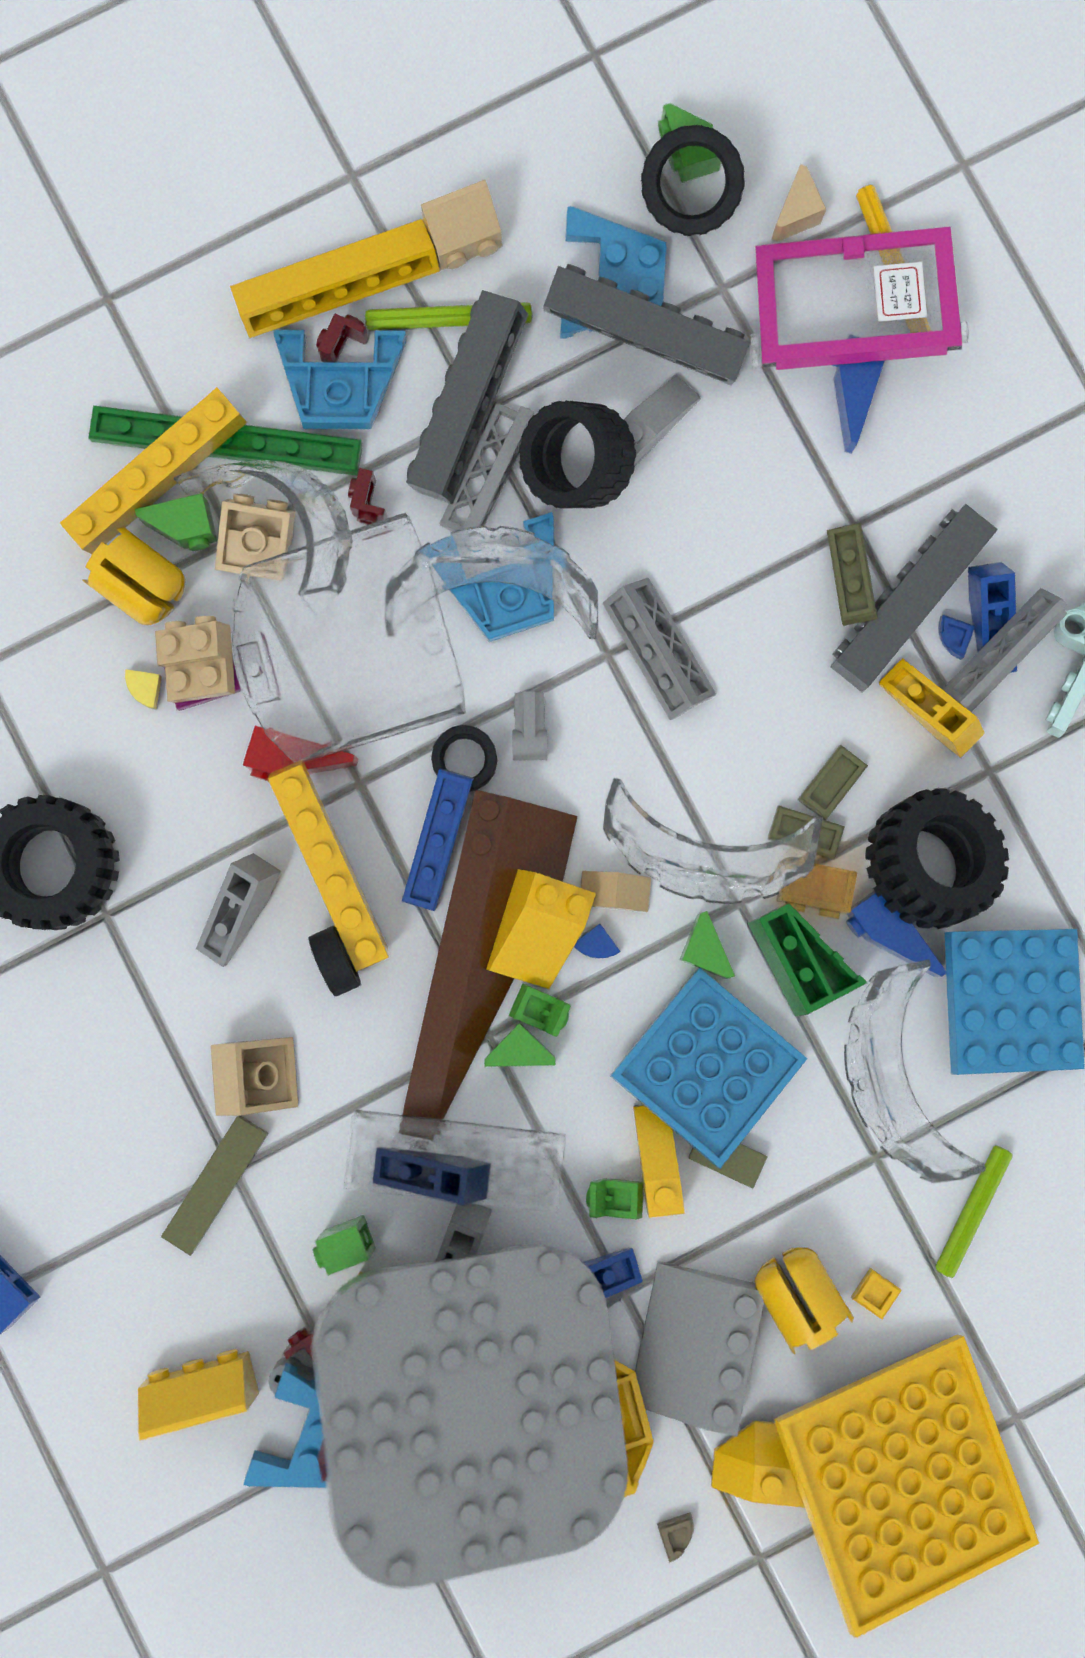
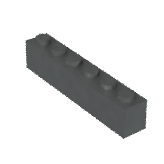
M567 264L566 268L558 265L543 305V311L729 385L736 381L750 345L749 341L743 339L745 334L728 327L725 328V331L712 327L713 322L705 317L694 315L693 319L680 314L681 309L675 305L662 302L661 306L649 302L650 297L640 291L631 289L630 293H626L617 289L618 284L610 279L599 277L598 281L586 277V271L577 266Z
M482 290L479 300L474 302L467 330L460 336L458 341V352L455 360L446 371L445 385L441 395L434 401L433 415L428 428H425L420 436V448L416 458L411 461L407 469L406 483L418 493L450 504L454 503L529 315L519 301Z
M967 504L958 513L951 509L939 524L943 528L939 536L935 538L930 535L918 549V552L922 554L920 559L915 564L909 561L896 576L901 580L897 587L892 590L888 586L875 603L880 606L876 611L878 619L857 623L853 628L858 632L851 642L844 639L832 654L837 659L831 668L859 691L864 692L872 684L998 530Z

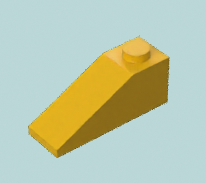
M903 658L879 682V685L925 729L960 758L985 734L977 716Z
M644 1105L634 1106L646 1212L649 1218L685 1214L673 1130Z

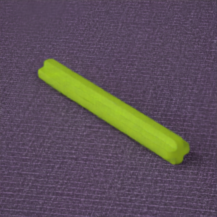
M528 302L521 303L529 314L525 323H530L532 321L531 304ZM473 305L368 309L365 312V324L368 330L468 326L471 320L470 313Z

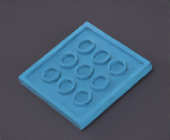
M1077 929L944 932L951 1074L965 1075L1085 1069Z
M698 968L611 1073L610 1077L713 1165L721 1168L798 1072L807 1058L705 971Z

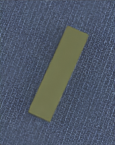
M237 1116L161 1237L191 1256L269 1133L244 1117Z

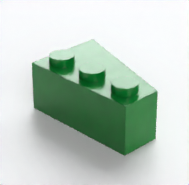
M789 903L748 923L795 1017L808 1015L868 983L843 961L844 958L837 951L834 952L819 937L820 934Z

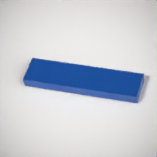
M443 768L439 769L402 902L432 911L436 910L474 780L473 777Z

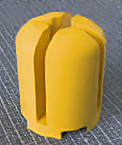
M125 527L117 528L116 530L121 535L116 537L109 545L103 541L100 543L85 566L91 571L88 580L82 579V581L139 624H156L166 618L174 609V605L169 601L172 599L179 601L181 599L186 581L184 574L178 567Z
M806 1247L790 1248L782 1252L792 1279L814 1315L812 1318L775 1257L767 1261L755 1277V1288L759 1291L766 1308L793 1354H796L795 1347L807 1344L809 1350H812L839 1335L835 1327L841 1324L847 1317L851 1323L854 1319L818 1255L812 1249Z

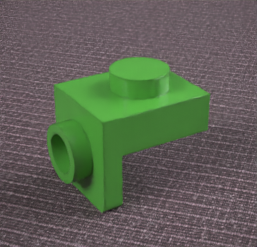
M522 983L509 1016L557 1037L560 1030L567 1024L571 1005Z
M606 1178L591 1181L586 1194L589 1217L642 1218L643 1182Z

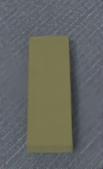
M861 523L827 530L843 626L878 619Z

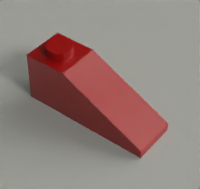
M255 725L243 766L251 770L250 776L268 781L270 773L302 759L309 774L357 766L359 759L350 753Z

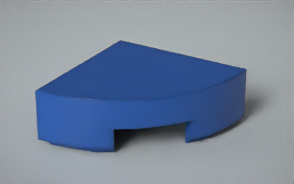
M943 614L939 619L938 625L940 640L951 655L962 660L966 654L975 626Z
M601 924L578 939L574 946L580 953L592 958H608L621 952Z

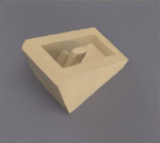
M802 164L799 166L772 236L774 241H781L815 227L822 222L826 207L807 166Z
M582 871L581 888L596 893L592 907L648 912L651 877L620 872Z

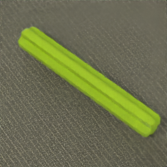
M1000 1146L993 1147L935 1266L936 1270L950 1278L956 1275L1013 1157L1012 1153Z

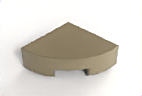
M691 1512L657 1524L669 1563L681 1557L690 1543L694 1531Z

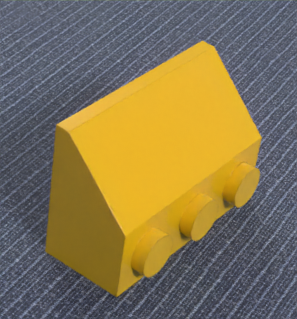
M232 1349L216 1356L217 1360L204 1363L203 1359L200 1358L184 1363L182 1370L169 1373L168 1368H163L147 1374L148 1379L138 1387L139 1440L248 1411L259 1394L249 1351L238 1354L237 1349Z

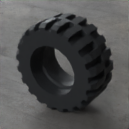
M946 788L919 791L882 814L876 821V827L870 831L868 842L872 843V845L866 847L865 859L870 860L871 866L866 869L869 879L873 878L876 887L873 890L877 897L881 895L887 901L884 906L891 913L898 911L901 913L899 918L908 924L916 921L918 927L925 929L932 927L942 929L954 924L956 925L986 911L994 904V899L1000 897L1004 889V884L1001 882L1007 880L1009 867L1005 866V861L1009 860L1008 848L1003 847L1004 834L1002 830H997L994 822L996 820L990 812L986 814L981 809L983 805L974 798L970 801L966 800L967 795L955 790L949 793V790ZM920 831L937 836L950 849L956 866V876L952 888L936 882L924 870L917 851Z
M38 795L37 798L27 796L18 799V805L16 806L10 804L0 809L2 815L0 817V917L10 919L12 924L20 927L38 930L67 929V926H78L86 922L85 917L88 915L95 916L102 909L99 905L103 899L109 900L113 893L109 889L111 881H117L119 871L114 870V862L120 861L119 851L114 850L112 847L116 840L112 832L104 828L106 823L99 816L91 813V810L87 807L50 795ZM44 831H57L67 836L76 854V867L70 882L63 890L52 896H39L32 893L23 882L20 872V860L26 845L36 835Z

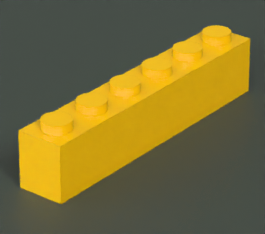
M423 219L231 285L230 288L250 339L440 272L434 246Z
M216 387L60 522L61 526L82 550L93 554L102 541L107 544L120 533L116 530L117 528H126L137 518L135 509L155 503L242 428L247 421Z
M303 759L270 773L268 781L356 972L389 958L388 946Z

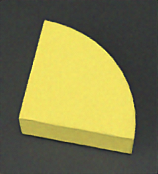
M125 669V681L131 695L144 706L156 710L162 676L160 674Z

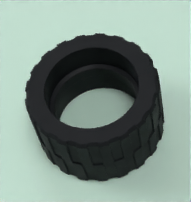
M702 125L678 127L663 135L653 145L648 156H646L641 173V192L647 205L646 207L649 213L656 219L655 221L666 227L668 231L680 233L683 236L707 234V232L721 227L726 220L731 218L734 214L733 212L739 206L745 186L744 165L737 148L718 130ZM687 146H701L712 151L721 161L725 172V187L721 198L710 210L698 215H686L674 210L665 200L660 184L662 169L668 158L677 150Z
M568 400L556 401L539 409V412L528 421L529 424L523 431L521 445H519V465L525 484L529 486L530 492L535 497H538L541 502L546 505H553L555 508H596L616 500L621 495V492L627 488L630 483V477L635 469V440L628 428L627 422L614 409H609L606 405ZM581 423L588 430L593 441L594 463L588 478L581 486L576 488L569 482L563 471L561 450L569 431L576 424Z

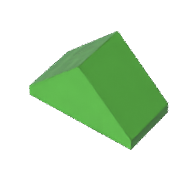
M705 911L698 914L680 960L722 978L729 979L735 976L708 912Z
M519 1022L484 1059L485 1067L555 1065V1056Z

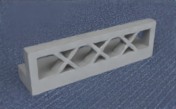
M496 403L476 445L454 503L448 504L440 521V526L475 542L478 541L518 457L519 445H521L522 441L521 436L529 424L528 421L534 415V411L521 406L517 412ZM500 415L514 421L508 434L501 437L498 436L495 428ZM491 433H493L495 439L488 441ZM497 445L499 453L494 464L484 467L481 459L483 450ZM477 463H479L481 469L474 471ZM483 475L485 483L480 493L470 497L466 487L469 480ZM464 492L466 499L460 501V498ZM469 505L471 512L464 526L450 520L455 509Z
M649 578L621 587L603 602L605 609L670 720L679 717L692 707L717 695ZM642 590L648 600V605L642 602L636 591ZM655 621L662 624L665 634L658 630ZM673 651L680 655L682 664L676 661L672 654ZM690 680L696 683L702 694L696 695L690 685Z
M1040 588L942 690L972 712L1066 616L1067 612L1064 608L1067 604L1062 598Z

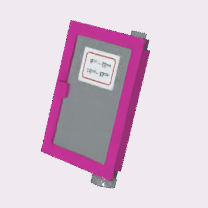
M951 226L755 246L760 333L750 334L752 369L776 366V370L939 356L947 355V351L961 350L962 343H968V322H960Z

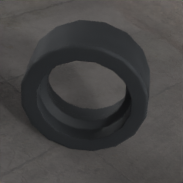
M468 725L451 727L443 732L434 743L431 755L433 770L436 775H438L440 768L447 770L444 756L450 744L460 739L473 740L481 746L485 755L484 767L479 774L473 777L474 780L470 792L479 790L488 784L495 774L498 761L495 745L488 734L477 727Z
M331 926L308 937L310 948L320 973L335 997L361 986L358 971L356 972L335 926Z

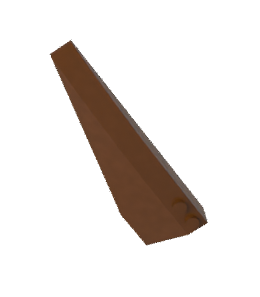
M475 790L418 1040L399 1133L428 1140L434 1139L514 980L512 977L486 970L517 871L521 869L536 872L563 882L578 816L514 798Z

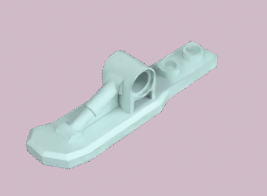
M1085 602L1075 609L1066 611V616L1054 628V637L1058 643L1084 655L1077 672L1070 671L1061 688L1062 691L1066 692L1061 704L1055 702L1046 718V721L1051 722L1047 733L1057 738H1060L1066 732L1085 694ZM1071 621L1078 624L1080 634L1069 633L1065 628V622Z

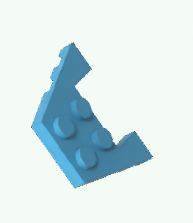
M567 206L566 241L600 243L599 277L616 282L618 284L617 289L626 293H630L631 289L640 291L650 297L649 302L661 306L664 299L666 242L575 207ZM561 318L560 338L573 337V334L589 330V332L593 331Z
M274 330V338L303 429H371L406 344L405 331L375 330L374 362L364 363L305 362L306 335L304 330Z
M552 512L523 521L533 556L469 577L465 576L455 544L426 553L429 564L489 642L554 621V516Z
M285 1363L274 1398L309 1408L291 1460L254 1450L243 1483L245 1486L327 1488L326 1482L321 1480L317 1459L323 1441V1431L315 1380L312 1378L311 1381H308L297 1373L298 1368L292 1364Z

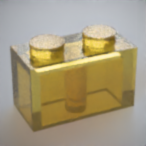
M786 859L783 861L776 901L785 903V905L789 903L797 912L805 913V909L808 907L819 909L818 916L839 919L840 914H849L851 912L857 872Z

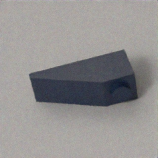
M376 1147L373 1184L465 1206L487 1199L491 1163L457 1155Z

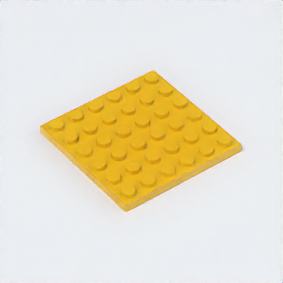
M954 1335L774 1419L849 1634L855 1638L1040 1544L965 1337L962 1335Z

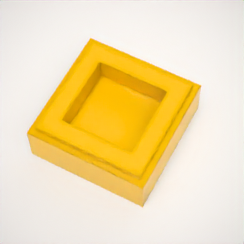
M869 1268L851 1298L883 1320L902 1290Z

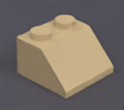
M485 180L421 204L423 222L434 246L440 270L446 268L456 269L464 265L471 258L489 256L496 252L499 247H502L500 225Z
M293 1037L211 1045L216 1116H241L298 1107Z

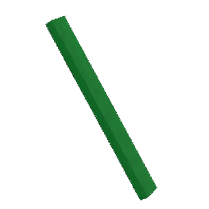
M93 405L88 438L91 442L146 449L182 417ZM244 425L208 457L358 476L363 443L361 439Z

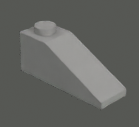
M677 375L624 418L635 440L636 458L634 466L655 447L701 398Z
M254 853L232 862L196 949L222 967L226 966L268 902L281 870Z
M476 1203L465 1206L456 1204L436 1261L476 1255L492 1209Z

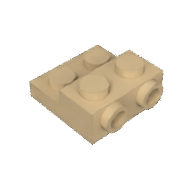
M233 494V499L222 501L215 570L277 581L285 580L288 548L292 544L296 510L287 509L288 503L280 500L269 499L267 500V505L254 503V496L246 494Z
M200 616L195 618L194 625L186 626V622L171 621L165 623L164 630L155 631L157 665L165 667L168 702L179 703L235 694L230 625L216 621L214 616Z

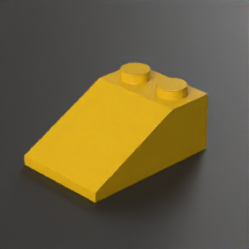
M518 869L486 970L550 989L586 926L596 893L536 872Z

